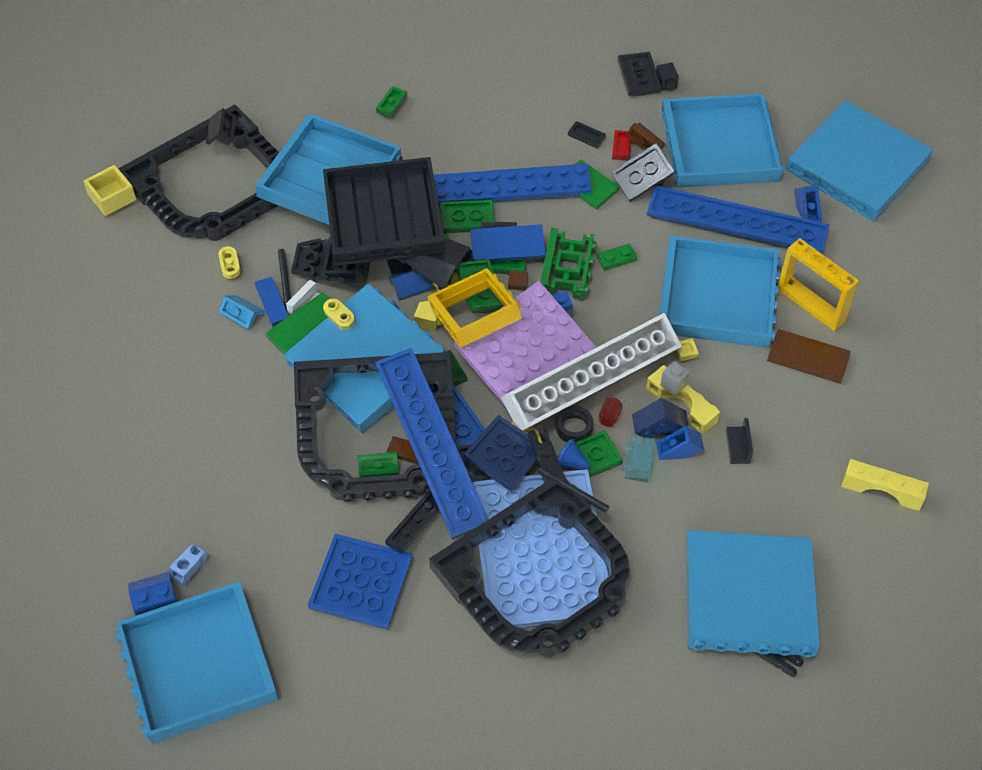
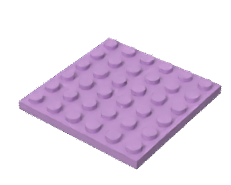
M540 281L514 298V300H518L522 308L520 311L522 319L462 348L456 342L453 344L502 403L501 397L597 348ZM539 421L538 423L532 425L531 427L534 428V427H535L537 424H539L541 421Z

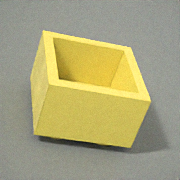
M115 165L84 180L88 196L105 216L136 200L132 185Z

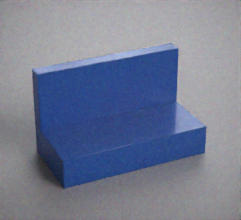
M408 270L389 277L390 284L395 287L398 299L433 288L432 284L426 281V277L420 272L415 273L412 270Z

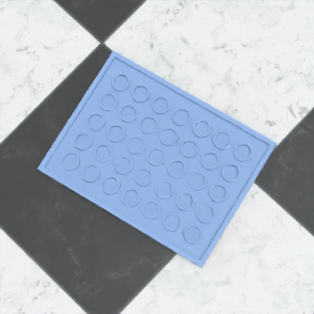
M588 469L563 472L565 478L572 485L593 496ZM541 475L524 476L516 487L510 491L495 480L472 482L488 519L544 483ZM589 504L591 511L597 516L595 507ZM534 509L518 518L512 526H506L500 530L495 537L488 538L478 545L485 595L506 620L519 628L539 626L544 623H561L597 598L600 584L608 578L607 566L603 559L574 527L563 528L559 525L558 518L538 515Z

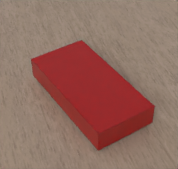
M614 131L613 160L629 161L631 139L626 136L628 131Z

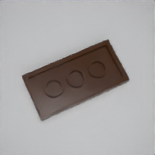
M778 329L767 361L841 384L851 351Z

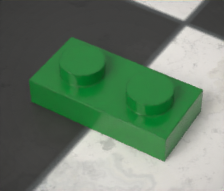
M392 86L376 107V113L392 118L407 97V91Z
M629 243L597 253V260L603 271L637 261V255Z
M397 452L357 455L359 476L399 473Z

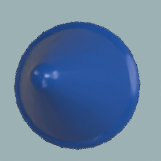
M570 439L558 456L561 468L589 469V462L575 443V440Z

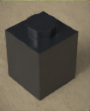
M673 62L657 65L656 71L661 84V91L677 88L679 75Z

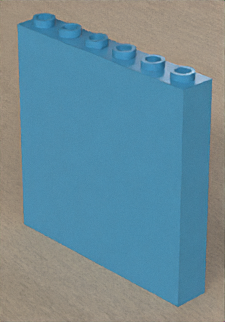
M763 93L662 100L661 114L671 164L675 171L676 188L780 181V176L784 173V166L780 163L781 156L780 151H777V138H774V126L770 123L771 114L767 111L768 102L764 99Z
M845 100L789 157L786 171L812 186L819 187L820 191L874 222L930 161L933 149Z
M670 236L659 315L665 313L676 336L769 348L770 341H774L775 330H772V326H775L777 315H773V312L777 310L778 300H774L778 296L779 286H776L780 276V271H777V268H780L781 257H778V249Z
M367 284L344 303L355 318V324L351 329L341 330L327 318L286 352L284 357L287 364L294 370V362L392 356L409 348H412L414 354L441 353L446 350L441 343L434 342L432 336L427 331L423 332L414 320L410 321L405 312L401 309L398 310L389 298L385 299L378 288H373ZM369 371L366 374H359L357 372L336 373L335 381L324 392L325 400L362 434L393 407L385 385L377 371Z
M688 530L686 538L688 648L696 650L712 649L720 652L727 650L739 653H775L783 656L802 655L804 657H811L817 655L820 642L811 538Z
M240 581L116 622L118 630L115 631L118 643L122 642L123 649H120L123 662L127 661L129 666L125 668L128 680H133L134 686L130 687L134 699L138 698L139 705L136 706V711L139 719L143 718L144 725H141L144 738L149 737L151 744L278 700Z

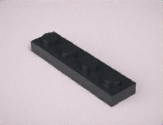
M430 489L386 538L385 545L403 554L436 516L439 509Z

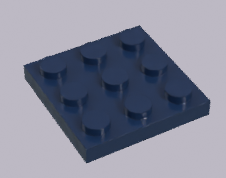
M500 415L491 422L463 455L465 460L510 491L516 487L536 463L528 434Z

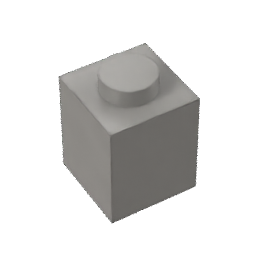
M674 361L662 373L660 386L674 396H677L687 385L690 371Z

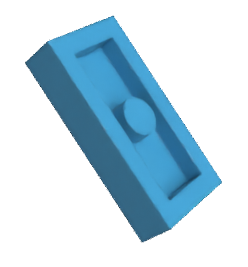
M238 295L224 296L218 313L247 329H251L256 315L265 314V310Z

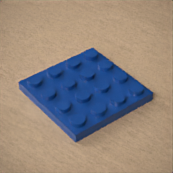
M335 534L308 602V609L388 630L413 559V554L408 552L401 554L389 547Z

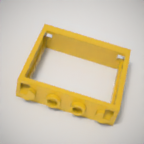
M799 238L787 249L778 286L781 293L835 332L847 320L859 280ZM797 260L842 291L837 308L830 305L793 277Z
M488 268L427 296L433 313L460 348L522 319L520 314L522 308L518 300H514L512 293L506 291L503 282H499L496 274L493 275ZM487 288H490L505 306L462 328L459 327L445 309Z

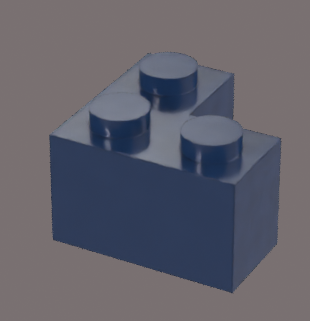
M662 397L632 414L635 434L646 440L653 439L662 432L670 435L686 425L689 426L686 410Z

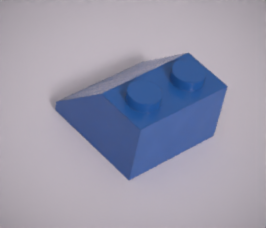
M169 571L128 583L129 595L135 616L177 602Z

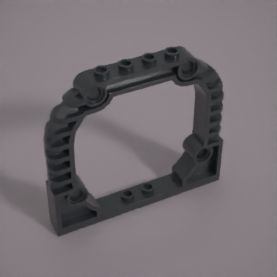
M236 104L225 109L236 116L233 136L234 147L238 149L247 148L268 169L279 152L259 133V128ZM210 118L118 168L132 185L138 200L143 205L146 204L166 228L184 237H207L209 240L218 241L279 206L257 197V193L222 213L209 212L201 217L185 215L178 210L162 193L163 189L160 178L157 175V166L206 140Z
M450 352L415 354L429 388L438 391L433 394V397L456 446ZM389 356L294 362L298 459L306 475L319 486L329 489L330 495L336 500L353 502L355 499L363 498V500L371 501L375 500L376 497L394 499L395 496L413 498L416 495L424 494L429 488L419 464L411 465L402 475L352 478L345 470H329L319 458L317 411L323 409L326 404L324 392L335 381V374L378 372L375 362ZM313 396L320 397L318 401H311ZM416 479H422L424 481V483L419 486L415 485L413 482ZM337 484L344 486L340 491L334 490V487Z
M561 472L557 474V476L569 482ZM549 479L429 558L430 569L455 600L464 606L491 640L500 647H504L512 652H526V654L539 652L541 656L546 658L555 656L559 652H565L574 641L582 640L587 635V632L593 628H599L608 617H615L624 605L625 587L629 577V560L621 543L598 517L593 514L591 506L583 497L576 493L573 495L558 486L557 482ZM534 509L538 515L558 518V523L563 528L574 527L603 559L609 570V577L600 584L597 598L560 624L544 623L532 631H528L514 626L501 615L480 589V573L476 568L471 567L473 548L488 538L495 537L500 530L506 526H512L518 518ZM467 579H473L474 581H473V582H466L465 580H467ZM611 595H616V596H618L619 598L613 599V598H611L610 596H611ZM545 641H550V642H552L553 644L550 645V646H547V645L543 644V642H545Z

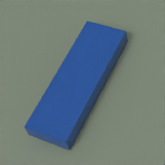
M268 277L254 283L271 326L274 327L286 319L288 314L273 278Z

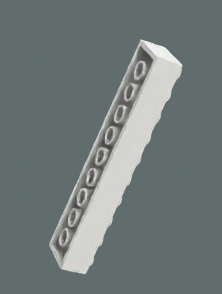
M665 313L505 394L501 399L515 426L520 430H524L682 347Z

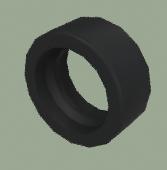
M570 406L560 411L557 416L556 432L564 442H568L570 439H574L577 442L591 436L593 418L588 410L580 406ZM570 418H578L586 423V428L580 432H571L563 427V422Z

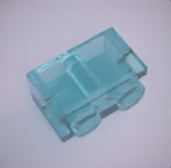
M632 435L631 443H626L625 454H628V459L623 460L622 470L626 471L624 479L648 483L655 439Z

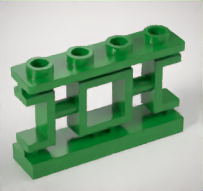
M551 227L541 277V284L548 292H551L550 294L555 293V288L573 290L572 298L580 296L579 300L582 301L584 294L588 295L589 284L586 281L591 279L592 269H589V266H593L594 255L591 254L596 251L597 241H594V234H590V237L583 234L582 241L565 239L564 231L558 233V228ZM557 241H560V248L568 249V251L558 249V254L555 256ZM588 245L586 260H583V253L575 252V250L585 251V246ZM561 259L578 262L577 269L560 267ZM552 269H554V276H559L563 278H553L552 284H549ZM580 273H583L581 288H578V281L570 280V278L579 279Z

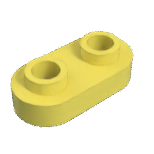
M230 246L221 248L218 256L222 274L227 279H234L240 275L237 252L235 248Z
M329 299L324 303L325 315L338 328L349 330L354 326L355 318L353 313L338 299Z

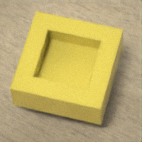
M693 338L680 341L682 347L676 349L680 361L698 358L699 352Z

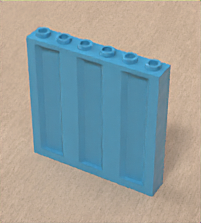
M308 113L256 183L257 197L329 225L323 169L399 161L403 159L401 147Z

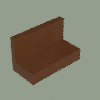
M640 122L638 124L634 123L626 135L643 150L648 149L654 144H657L660 149L665 145L661 139Z

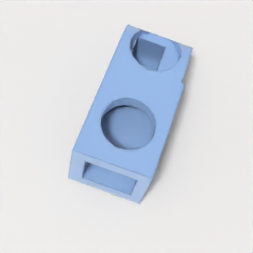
M195 544L190 545L169 566L171 578L186 587L198 568L206 562L208 552Z

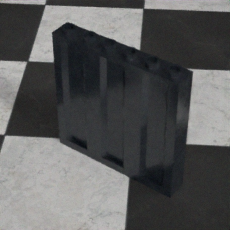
M431 157L323 169L334 266L445 253V240Z

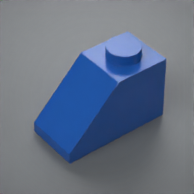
M806 186L795 188L796 207L801 218L822 222L819 187Z
M687 425L656 442L660 460L690 458L704 450L701 433Z

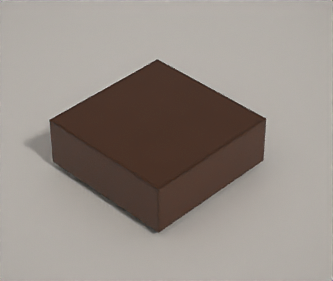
M510 271L508 289L526 290L528 272Z

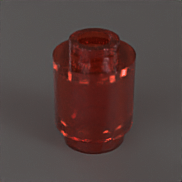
M615 397L605 399L599 413V422L602 425L612 427L617 422L623 408L619 399Z

